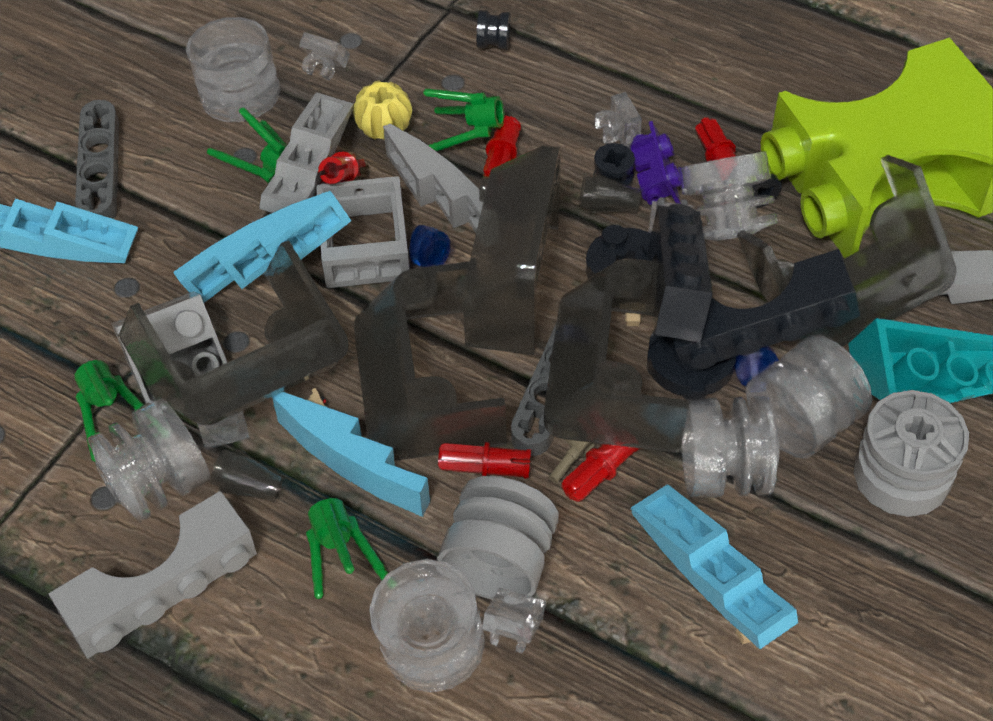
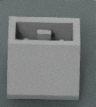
M194 291L111 323L149 410L233 377L201 295Z

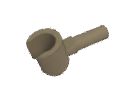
M582 421L573 424L564 435V440L571 448L549 475V479L556 484L559 483L579 457L585 458L586 453L591 448H595L593 432Z

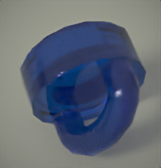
M426 225L416 226L410 238L409 255L411 261L426 271H434L446 262L451 249L448 235L435 227H428Z
M769 346L760 348L757 352L750 355L736 356L735 372L737 378L747 388L753 390L767 389L779 378L781 371L780 360Z

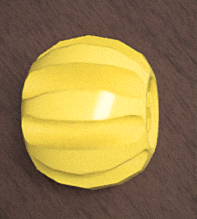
M379 80L374 81L372 85L364 86L357 94L353 114L358 128L363 130L365 135L374 140H385L383 126L392 124L404 131L409 126L412 106L408 94L400 86L393 82H381Z

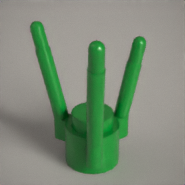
M424 89L423 91L426 97L467 102L466 106L436 107L434 112L435 114L447 115L465 114L468 126L475 127L473 130L429 144L428 146L436 152L475 138L490 137L491 129L503 126L504 107L500 96L486 97L485 93H463L440 89Z
M242 107L239 109L240 115L268 144L260 155L263 168L213 148H208L207 154L260 176L269 184L275 175L277 160L287 144L265 120L259 122L246 108Z
M92 360L82 364L77 369L74 379L80 391L76 394L75 398L81 408L87 444L93 462L100 460V453L91 405L93 404L97 407L111 406L117 393L132 406L161 438H169L170 433L130 391L120 375L113 376L106 362Z
M336 498L324 499L310 508L308 518L312 528L306 532V537L310 546L312 582L316 599L323 597L321 545L323 544L327 549L336 548L344 571L347 574H352L354 566L346 546L350 536H352L386 587L393 585V579L361 532L356 517L348 516L344 503Z

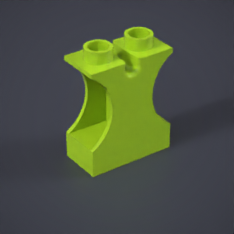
M949 37L909 50L899 78L884 91L865 99L850 102H823L803 98L787 91L778 93L772 131L765 132L761 137L762 157L768 162L771 168L770 173L776 175L779 180L788 178L797 192L802 193V215L811 233L818 238L829 236L849 264L856 261L862 236L866 230L879 218L895 210L912 206L932 205L957 209L978 218L993 213V88Z

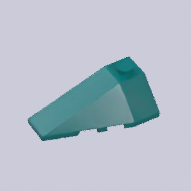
M876 318L848 343L855 384L879 400L892 393L909 390L932 393L949 403L993 394V335Z

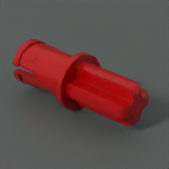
M504 116L503 126L496 128L493 138L487 142L485 149L487 159L483 169V179L488 184L492 182L497 185L502 184L505 181L510 162L516 158L518 152L516 141L521 131V123L514 117Z
M702 118L701 123L695 126V132L706 150L705 158L709 164L715 166L724 187L734 188L730 177L735 167L740 164L735 154L736 146L732 140L725 137L716 119Z
M345 151L337 152L321 161L318 172L325 171L326 175L320 176L325 183L336 184L338 182L354 181L356 177L361 176L360 168L366 165L364 159L357 160L355 154Z
M620 426L598 449L591 448L586 453V460L561 483V488L567 498L581 502L605 479H613L616 476V469L630 455L640 449L641 442L638 436L630 428Z
M485 442V446L443 443L439 448L438 467L443 471L482 474V476L489 474L524 477V479H528L531 449L519 450L490 447V442Z

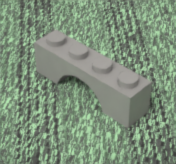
M221 491L179 515L180 536L178 543L169 558L156 569L143 575L121 578L104 574L92 567L48 593L61 618L87 659L98 652L112 649L125 635L142 625L154 623L162 617L167 609L185 598L196 597L206 589L208 584L227 572L238 571L247 564L250 558L257 555L250 530Z

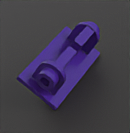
M649 121L651 133L635 136L630 145V149L635 157V168L637 172H640L637 174L641 196L649 204L656 205L661 203L663 198L672 195L676 204H681L677 187L683 185L682 179L675 163H670L669 157L675 155L672 143L667 133L660 135L653 121Z

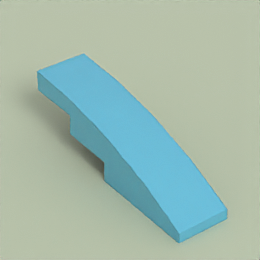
M328 191L291 204L246 225L208 247L173 273L189 293L194 291L200 294L203 303H205L234 280L243 289L274 264H277L284 273L351 222V219L334 194Z
M16 198L12 207L0 204V248L84 262L125 263L138 232L137 226L61 202H56L53 210Z
M275 390L272 399L278 422L308 452L341 477L374 496L423 517L430 503L428 478L396 467L392 447L361 437L359 418Z
M667 484L631 507L632 515L688 581L759 649L798 624L796 609L763 583L761 569L729 544L727 530Z

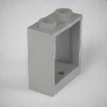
M399 176L338 182L336 184H317V195L331 191L349 217L393 212L396 241L334 247L333 236H331L321 244L326 288L409 280L410 269Z

